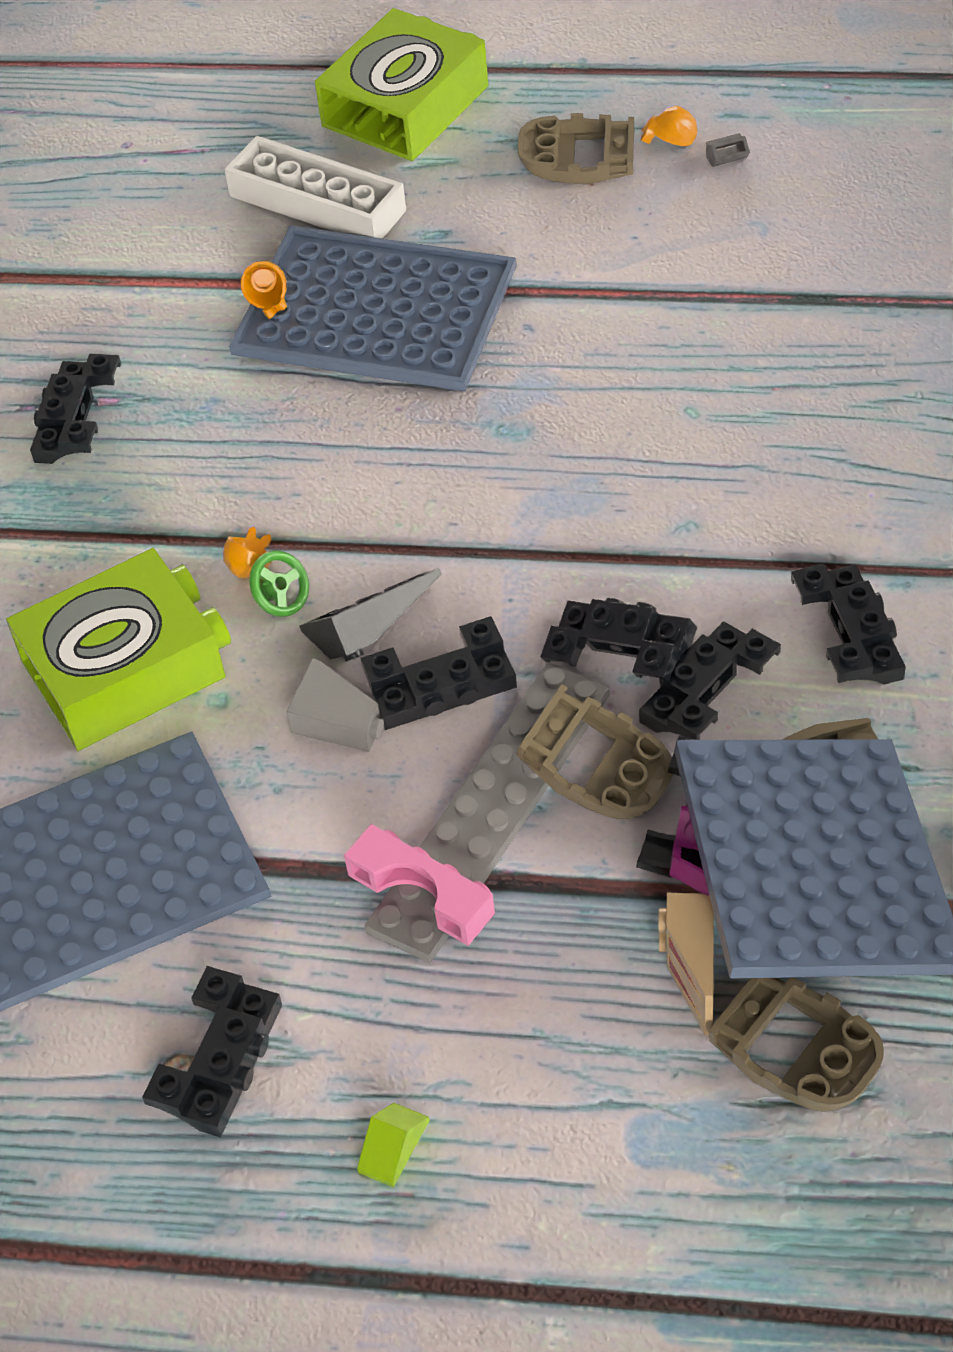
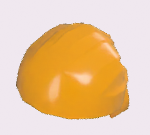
M680 106L669 107L660 115H653L641 130L643 134L640 140L650 144L654 136H657L663 141L674 145L689 146L694 143L697 136L696 119L688 110Z
M266 260L256 261L245 269L241 277V290L247 301L255 307L263 309L262 311L267 319L272 318L277 312L285 310L287 305L284 297L287 291V280L280 267Z
M251 527L245 538L228 537L224 544L223 562L229 571L239 578H249L254 562L267 552L265 548L272 541L271 536L264 535L261 539L256 538L255 527ZM272 561L267 563L264 567L268 569Z

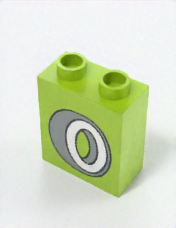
M392 8L315 80L321 126L413 162L489 86L485 40L473 33L461 32L435 23L428 17L416 16Z
M154 547L5 618L22 664L77 752L226 677L219 649L231 644V637L222 617L214 607L201 613L197 610L194 603L200 601L201 597L185 565L181 564L169 570Z

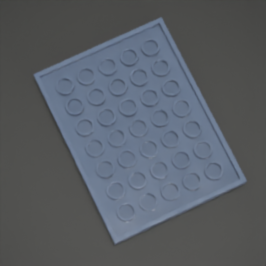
M290 225L272 260V263L278 265L284 272L287 280V291L284 297L287 307L285 310L277 312L272 318L267 319L262 311L263 309L250 304L229 345L231 355L465 392L516 269V258Z
M193 731L0 809V1011L272 897L263 874Z
M892 739L676 740L674 752L730 978L953 974V915Z

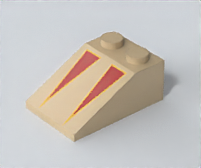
M667 893V908H659V952H667V968L704 1035H709L708 1030L713 1025L714 912L710 896L703 893Z

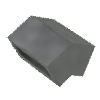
M740 133L706 142V157L712 167L745 159L750 154L746 137L741 136Z

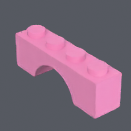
M371 824L344 854L348 876L377 893L388 887L400 884L416 885L429 891L436 898L434 909L438 929L467 946L470 945L495 914L493 894L486 885L479 881L472 882L462 876L453 866L449 864L443 865L430 858L428 853L417 846L411 847L402 842L390 830L383 831Z

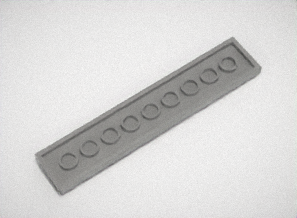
M547 662L419 847L426 851L430 858L443 865L449 864L453 866L462 876L472 882L479 881L484 884L549 787L516 755L520 744L561 684L568 687L565 692L566 694L583 702L587 697H591L602 702L600 707L604 705L610 696L609 686ZM581 720L552 764L558 769L557 773L590 726L583 720ZM411 884L392 886L365 924L367 934L429 963L432 962L449 936L437 927L434 909L436 898L426 889Z

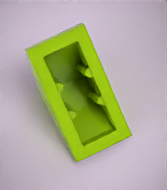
M394 1102L371 1116L357 1172L394 1188L430 1121L429 1117Z

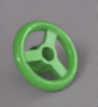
M269 551L262 554L254 562L250 571L249 584L256 603L265 612L274 616L286 617L297 613L304 606L309 595L308 575L300 561L284 551ZM277 560L287 563L293 569L285 574H276L264 566L271 561ZM298 578V596L292 604L287 606L286 591L289 589L290 583Z

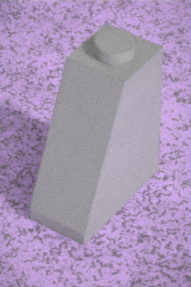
M312 658L286 711L291 733L369 752L374 740L381 737L384 728V720L380 718L378 703L323 662Z

